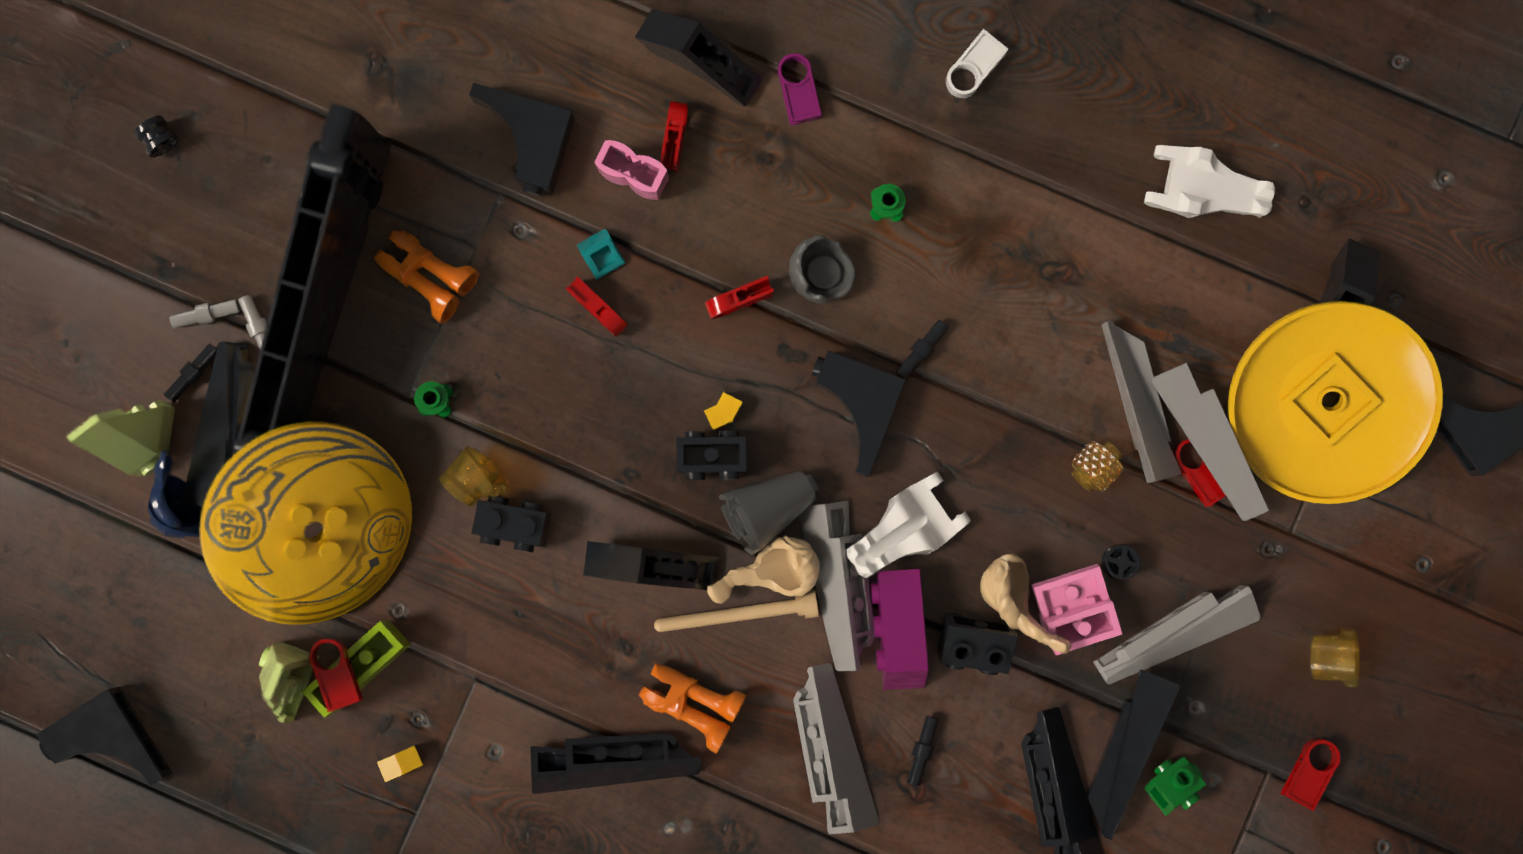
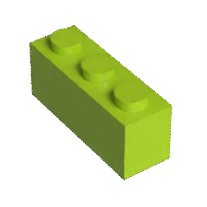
M389 619L379 621L347 650L360 691L411 645ZM341 657L327 669H334L340 662ZM317 679L302 691L324 718L334 715L341 709L339 708L331 712L327 711Z

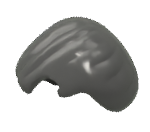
M815 235L804 239L794 249L789 261L791 284L805 299L814 303L823 304L840 299L847 295L854 286L856 269L853 261L839 242L832 241L826 238L825 235Z

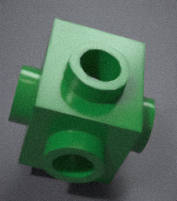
M1183 756L1175 763L1168 759L1154 770L1157 776L1144 787L1155 804L1167 816L1179 806L1187 810L1201 799L1198 792L1206 786V783L1202 780L1203 775L1199 768L1192 762H1188Z

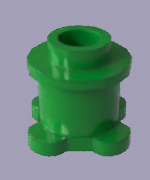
M883 184L875 188L871 193L873 208L870 211V217L875 221L891 219L893 222H899L903 217L902 210L906 202L902 189L893 184ZM888 197L894 201V204L887 206L882 200Z
M434 381L421 384L414 395V402L418 412L423 416L438 414L443 418L448 417L452 412L449 404L450 397L453 395V389L450 385H441ZM435 393L437 396L436 402L430 405L428 398L431 394Z

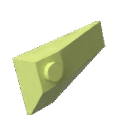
M159 400L149 405L151 409L147 410L140 404L125 413L121 409L95 414L66 437L71 443L128 475H143L147 477L154 473V467L160 458V452L167 451L169 453L175 407L170 402Z
M284 642L272 643L271 647L267 646L262 653L259 666L263 668L259 678L264 699L277 720L286 724L295 719L304 696L302 691L308 686L313 668L309 660L310 652Z

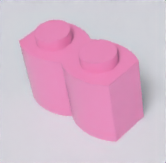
M606 140L595 160L596 167L604 178L615 184L629 185L636 194L647 199L658 200L669 180L666 168L659 161L649 156L635 155L628 146L617 141Z

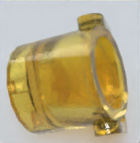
M470 446L464 448L439 478L443 487L451 495L468 506H474L483 495L492 498L501 496L505 493L506 488L509 487L508 482L493 460Z
M1340 627V636L1313 635L1311 643L1313 680L1342 681L1346 687H1359L1360 650L1357 630L1354 627Z

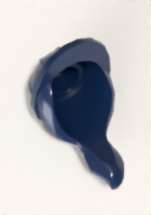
M161 451L160 458L154 467L155 482L151 489L147 507L151 524L164 536L178 539L185 536L200 537L203 506L183 505L182 498L186 482L178 476L171 475L173 468L172 458L167 451Z

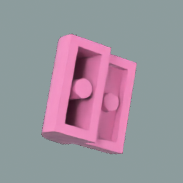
M1098 564L1031 585L1040 612L1038 615L1042 627L1047 633L1059 635L1069 640L1071 643L1070 651L1122 635L1113 601L1109 599L1101 568ZM1053 650V652H1054L1055 655L1063 654V653H1060V652H1058V651Z

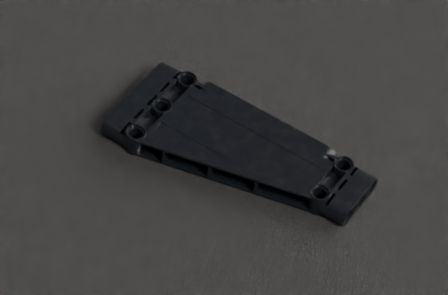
M330 105L321 132L322 139L313 142L308 152L306 171L241 429L234 445L235 454L245 445L271 430L306 422L369 229L368 217L371 209L376 208L382 194L383 182L379 177L383 174L391 145L361 113L341 105Z

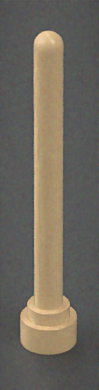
M810 590L803 597H795L794 600L660 618L655 621L654 628L658 632H666L797 613L798 616L805 615V619L819 617L816 591Z

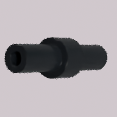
M938 319L924 338H918L910 348L911 354L897 369L896 373L901 378L907 380L922 360L926 362L933 354V347L949 327Z
M209 343L192 363L188 361L179 371L181 375L164 393V396L175 403L191 384L196 385L204 376L202 371L215 358L217 348Z
M927 715L925 717L919 741H915L911 753L914 759L907 780L909 784L921 785L927 760L931 761L935 749L932 743L939 722L937 718Z

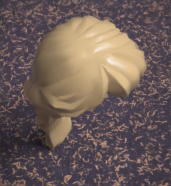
M786 535L784 537L776 536L758 553L754 564L730 570L723 579L707 586V593L713 602L720 604L730 598L732 588L735 585H746L748 587L762 586L786 596L803 597L815 586L818 579L820 567L818 556L811 545L805 540Z
M1005 554L994 560L983 573L980 581V592L984 601L1000 614L1001 619L1005 620L1010 628L1019 629L1032 639H1037L1039 643L1048 645L1060 653L1067 654L1071 649L1070 641L1062 636L1047 633L1029 613L1030 577L1023 559L1015 554Z

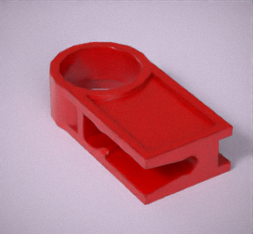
M670 102L660 163L666 170L677 173L688 116V103Z
M578 276L569 287L565 288L615 337L628 326Z
M765 276L718 295L704 304L710 318L713 320L774 296V290L770 286L769 277Z
M1189 439L1183 440L1175 446L1173 455L1181 473L1205 507H1210L1226 495L1203 460L1197 468L1193 469L1182 464L1180 450L1186 443H1191Z
M334 638L322 639L316 642L310 649L309 660L327 711L331 712L364 700L344 643ZM326 642L334 644L340 651V662L334 669L323 668L317 661V651Z
M1321 738L1308 741L1303 746L1302 752L1280 794L1314 811L1331 777L1339 766L1340 752L1332 742ZM1318 744H1326L1332 754L1331 762L1323 769H1315L1310 763V752Z

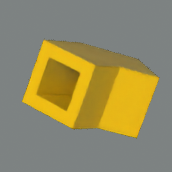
M723 392L717 405L704 410L713 431L734 421L743 404L742 401Z
M415 745L377 762L385 782L423 766Z

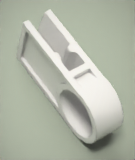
M983 29L958 61L950 68L946 77L948 91L957 98L972 96L1006 55L1008 48ZM958 69L971 71L976 79L975 86L967 91L956 89L951 82L952 73Z

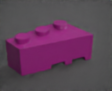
M920 569L878 571L877 583H871L872 604H878L879 616H874L873 622L875 637H880L881 650H876L877 671H882L883 690L924 688L928 674Z

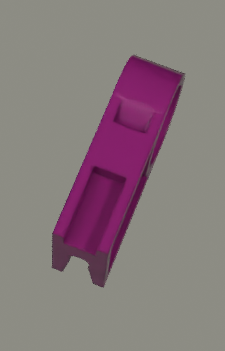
M798 53L784 56L778 65V79L790 126L821 119V110L808 59ZM790 61L801 62L807 69L806 77L798 83L788 82L782 76L783 66Z

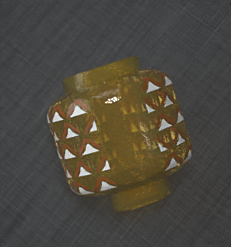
M1091 441L1072 459L1071 464L1074 470L1071 472V475L1089 492L1093 490L1104 491L1123 472L1122 464L1118 460L1122 454L1108 441L1104 445L1097 441Z

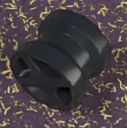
M162 115L153 116L145 120L134 131L137 140L145 143V151L151 158L167 153L179 141L177 135L167 129V121Z
M1114 545L1104 551L1101 558V566L1109 577L1128 579L1138 572L1140 558L1132 547Z

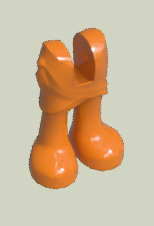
M392 230L388 239L396 244L400 250H404L409 254L402 263H399L395 257L379 249L373 259L385 272L399 280L405 287L411 286L430 302L431 314L434 319L441 324L446 323L456 312L459 306V298L420 274L418 270L422 267L460 296H465L472 290L478 281L479 271L471 266L454 267L434 256L432 251L421 246L414 235L407 233L405 230Z
M656 663L650 674L661 682L671 685L667 696L657 690L643 686L639 693L643 704L655 712L667 713L677 720H682L698 729L706 737V747L717 754L732 725L687 705L688 697L712 709L733 723L747 695L739 691H734L728 695L716 693L697 684L699 680L688 677L666 665Z

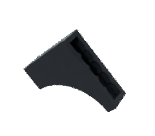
M652 9L635 36L638 41L656 56L671 61L692 72L724 93L738 105L746 107L763 79L697 21Z
M473 83L469 95L473 102L497 114L510 127L518 151V168L515 180L523 187L522 191L537 197H542L543 193L552 195L575 120L572 111Z
M1348 238L1332 263L1330 275L1319 303L1346 301L1371 305L1376 297L1380 251Z
M827 351L825 358L818 356L812 376L817 377L815 386L833 395L849 413L856 428L859 444V455L855 473L868 478L905 379Z
M1443 394L1442 411L1437 431L1470 477L1486 474L1523 447V401L1515 402L1509 407L1496 412H1484L1463 407Z
M587 541L583 575L636 584L707 590V586L716 583L719 557Z
M120 687L105 690L36 734L40 740L39 747L41 752L47 759L52 760L54 764L69 760L79 754L100 753L119 758L132 765L145 777L150 785L158 783L173 774Z

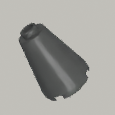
M797 471L727 490L719 495V500H726V504L722 505L721 509L737 540L744 538L749 544L744 547L745 551L753 555L760 552L816 501L815 493L818 492V487L810 474L804 475L803 472Z

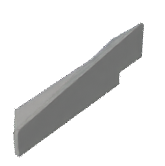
M1111 320L1106 321L1102 324L1133 444L1135 451L1138 450L1146 482L1151 483L1181 475L1178 463L1168 442H1171L1160 398L1151 382L1154 376L1145 343L1117 327Z
M1187 363L1151 379L1153 386L1243 521H1247L1269 511L1214 389L1200 394Z
M848 501L811 505L798 517L803 538L811 545L820 563L819 576L815 587L834 666L837 671H857L861 668L859 657L863 648L871 646L875 638L868 577L865 578L859 575L855 565L847 557V549L861 540L863 534L849 535Z
M1239 585L1217 600L1211 592H1202L1097 658L1093 663L1107 684H1112L1138 673L1140 669L1145 670L1259 621L1260 613L1253 593L1249 586Z
M826 663L808 667L809 678L805 687L797 690L793 702L812 802H826L828 834L854 833L878 825L879 818L832 665Z

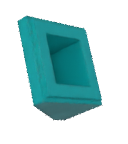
M606 229L599 231L577 245L596 280L626 263Z

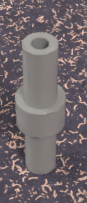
M246 295L239 298L238 302L248 322L246 325L251 339L256 340L261 350L267 322L265 318L260 317L251 295Z
M237 299L214 305L208 302L196 305L194 310L171 315L169 319L173 329L195 323L205 325L215 322V318L238 313L241 309Z

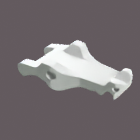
M1157 145L1155 147L1154 157L1161 160H1169L1170 165L1164 194L1146 192L1144 199L1146 205L1167 210L1186 218L1219 211L1254 215L1260 218L1272 210V199L1275 195L1273 182L1258 181L1231 171L1217 159L1211 149Z
M938 472L892 497L879 524L861 540L847 549V557L855 565L859 575L867 578L900 557L916 554L928 555L939 549L971 521L966 512L956 515L951 520L933 495L931 489L938 487L939 483L944 481Z

